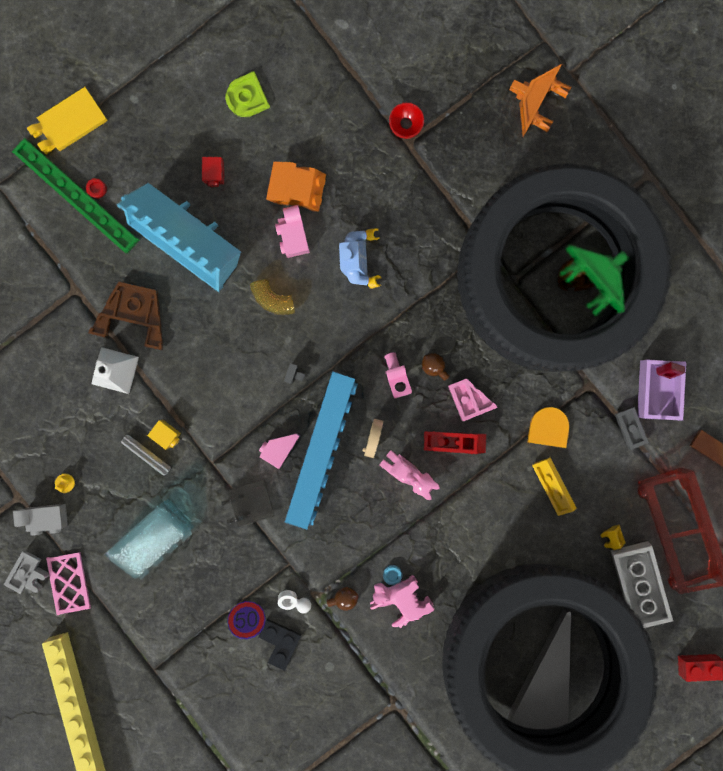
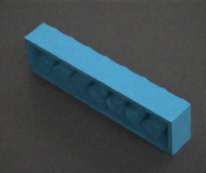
M332 372L285 523L308 529L309 525L313 526L317 514L314 508L315 506L319 507L323 493H320L321 487L325 488L329 476L325 473L327 469H331L334 457L331 454L333 450L337 451L340 438H337L338 432H343L346 423L343 417L345 413H349L352 404L349 398L351 394H355L358 385L354 383V378Z

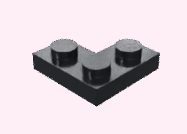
M266 619L265 626L258 638L275 645L268 663L285 671L301 634Z

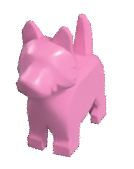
M391 450L386 456L394 464L391 465L383 460L379 465L399 481L412 485L413 491L427 500L432 499L430 494L432 489H440L439 485L427 472L421 474L412 463L400 454L397 456Z
M414 575L391 587H386L383 583L374 585L375 593L373 594V600L370 602L373 605L370 608L375 609L395 604L403 614L392 624L393 627L399 626L402 628L403 624L406 626L409 621L419 620L423 615L434 611L433 602L428 596L425 597L424 601H418L415 591L419 586Z

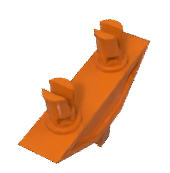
M561 65L531 80L530 83L526 81L520 83L514 80L509 90L517 94L516 98L520 100L523 136L532 124L546 132L549 131V126L552 125L553 120L538 114V109L546 93L550 90L563 98H566L571 86L556 80L557 77H555Z

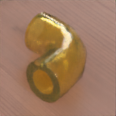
M268 280L250 283V288L256 302L264 310L276 315L295 313L291 295L279 296L271 290Z

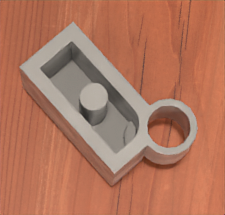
M66 504L28 507L13 511L14 527L26 526V532H30V535L43 534L42 531L48 530L50 534L62 532L61 529L68 526Z

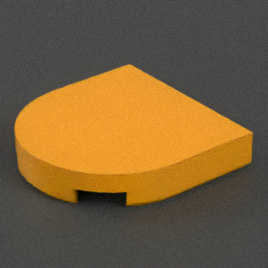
M545 407L537 411L530 421L527 442L566 448L569 433V421L566 415L561 410L553 407Z

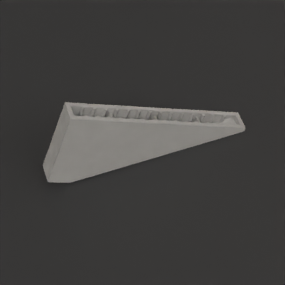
M563 608L506 717V719L515 724L532 729H551L568 724L571 612L568 608Z

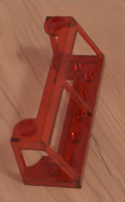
M680 467L639 481L638 494L641 499L644 498L648 502L671 570L670 578H668L671 589L683 594L723 586V555L695 472ZM679 480L682 488L687 491L699 528L669 534L653 486ZM701 533L710 561H707L709 574L685 582L671 540ZM708 579L717 581V583L687 588Z

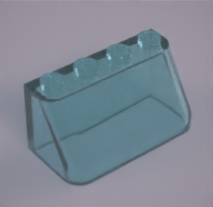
M167 499L109 549L105 556L134 579L138 577L142 579L150 572L148 568L152 564L156 567L164 560L163 554L166 552L170 554L178 547L176 543L180 539L185 541L192 534L190 530L194 526L170 499Z

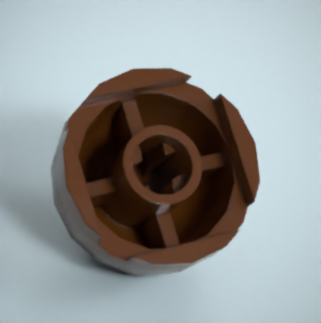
M573 257L561 265L557 277L560 289L568 291L567 287H575L574 291H582L594 286L593 281L584 271L579 273L570 282H567L566 279L572 271L563 276L560 272L574 262Z

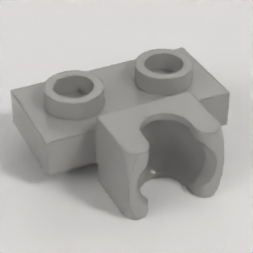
M24 550L4 585L19 594L23 593L25 588L37 593L43 588L38 583L37 578L44 580L46 577H49V573L39 567L37 568L41 561L40 558Z

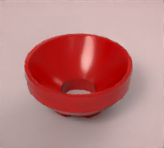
M401 103L391 111L389 125L396 136L410 139L418 135L422 130L424 115L418 106L412 103ZM403 119L411 121L412 125L409 129L401 127L400 122Z

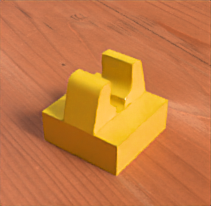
M620 525L612 526L601 534V537H608L610 539V542L604 544L605 548L617 550L621 549L626 543Z

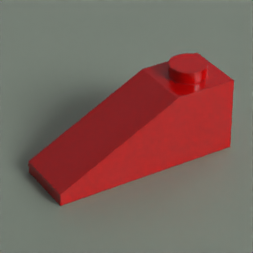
M424 431V450L468 454L486 453V434Z

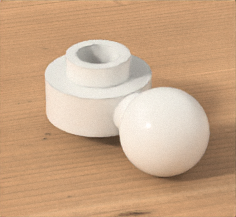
M285 590L278 595V605L282 609L290 610L296 607L300 613H307L311 609L310 600L307 598L298 600L296 593L293 591Z

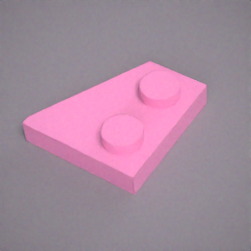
M467 379L448 386L462 421L497 408L496 404L491 402Z

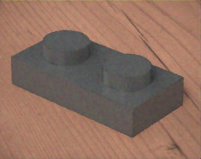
M635 407L615 414L629 450L649 443Z

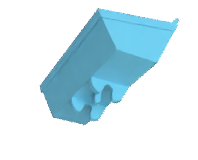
M149 183L121 197L122 201L118 203V206L124 210L127 224L216 291L220 292L223 284L237 267L241 251L214 232L218 227L217 223L213 222L209 226L204 225L199 219L186 211L190 206L189 202L186 201L178 205Z

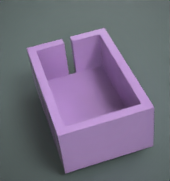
M640 360L637 412L639 418L683 420L686 373L669 379L656 374V368L673 362L685 366L686 372V362Z

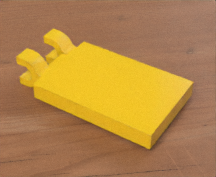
M84 87L38 116L37 119L40 123L27 127V130L34 138H38L44 133L47 140H43L37 145L42 152L44 151L45 154H48L54 148L62 151L108 120L87 88Z

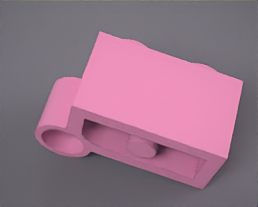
M298 205L283 208L285 218L278 219L279 223L275 224L277 234L282 236L283 242H280L282 254L286 253L287 258L310 253Z

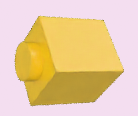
M159 420L147 436L166 450L170 447L174 448L180 441L178 437L181 433L166 421Z

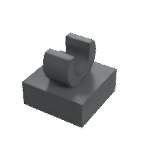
M290 363L284 382L293 384L294 379L303 382L306 374L297 372L299 366Z

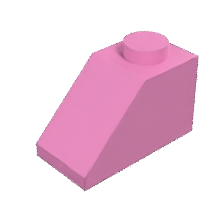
M296 433L271 439L268 443L265 441L259 450L261 452L260 458L280 469L300 434Z

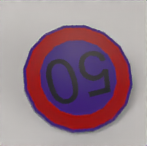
M245 601L238 603L232 608L228 615L227 623L229 630L234 636L239 639L248 640L261 633L265 626L266 617L260 605Z

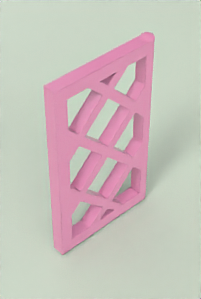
M81 553L47 557L46 561L56 614L60 615L90 609ZM76 557L78 564L76 569L67 563L70 558ZM52 561H58L62 564L57 573L53 571ZM64 567L74 572L69 580L59 575ZM76 574L80 576L82 585L80 589L71 583ZM57 578L66 584L61 592L56 589L55 580ZM68 586L77 591L72 600L63 595ZM80 594L84 596L85 605L82 606L75 603ZM60 598L69 603L66 609L60 610Z

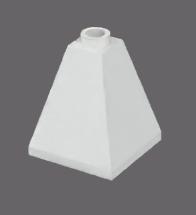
M101 347L92 384L129 394L139 357Z

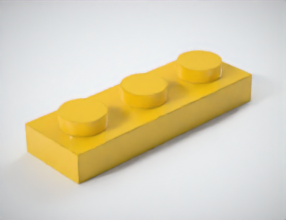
M551 457L535 462L532 466L557 515L560 516L576 510L577 508Z

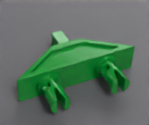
M569 246L566 250L573 257L574 262L561 271V275L563 276L572 271L566 279L567 282H570L579 273L584 271L601 291L598 297L587 304L588 308L598 303L599 305L592 311L596 315L610 303L618 313L624 312L620 276L622 269L620 265L628 259L627 256L622 252L613 259L611 256L605 257Z

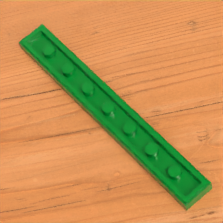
M26 138L12 151L123 252L128 254L139 242L135 235Z

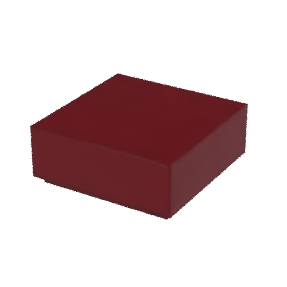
M673 362L656 368V374L669 379L686 373L685 366Z

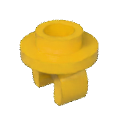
M69 474L59 475L55 480V489L62 493L70 492L75 486L74 478Z

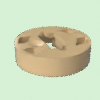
M373 420L367 446L362 450L365 452L364 456L374 458L383 426L382 420Z

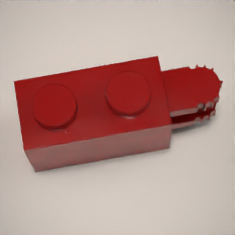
M716 654L678 656L679 675L686 682L723 680V659Z

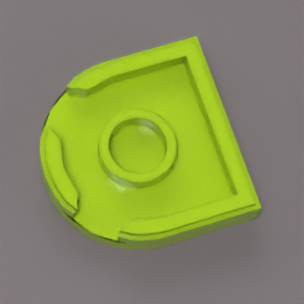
M254 71L230 83L225 98L229 109L234 114L240 117H250L270 108Z

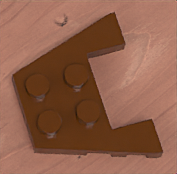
M118 282L88 334L107 338L111 319H117L147 326L148 332L144 346L163 350L158 291Z

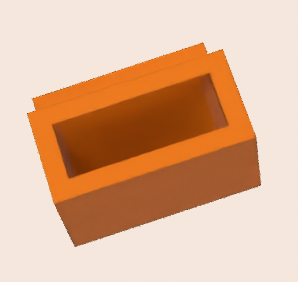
M273 162L266 199L278 205H298L311 211L319 212L326 174L311 167H296V163Z

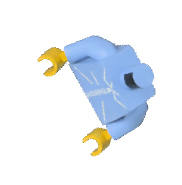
M376 228L367 229L366 232H349L345 237V242L339 243L340 269L347 276L349 282L353 284H368L370 288L381 286V284L376 282V280L381 279V276L376 275L369 278L367 276L366 239L369 241L379 239V237H374V231H379Z

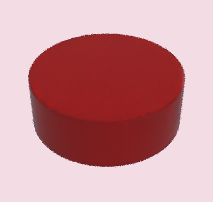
M93 178L87 182L86 191L91 197L99 199L106 194L107 187L102 180Z

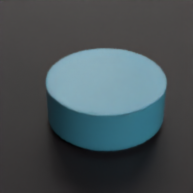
M389 565L383 571V579L389 585H396L402 579V572L398 566Z

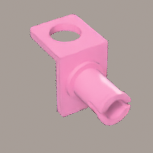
M393 352L385 355L384 357L389 368L386 374L393 397L399 398L411 394L412 390L406 375L405 366L399 365L396 353ZM398 382H403L406 385V389L398 392L395 389V385Z

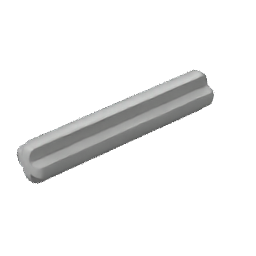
M130 435L124 436L121 441L124 446L163 476L169 473L171 469L169 465Z

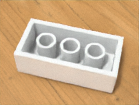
M647 541L617 550H610L623 598L634 609L635 615L639 616L645 628L672 622L671 611L652 545Z

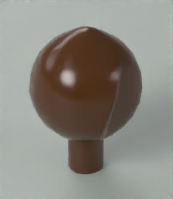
M430 353L423 357L422 368L427 375H439L444 381L449 378L450 375L444 370L445 361L441 355Z
M343 587L337 591L335 598L327 599L328 607L337 605L339 609L349 611L356 606L359 595L354 589Z

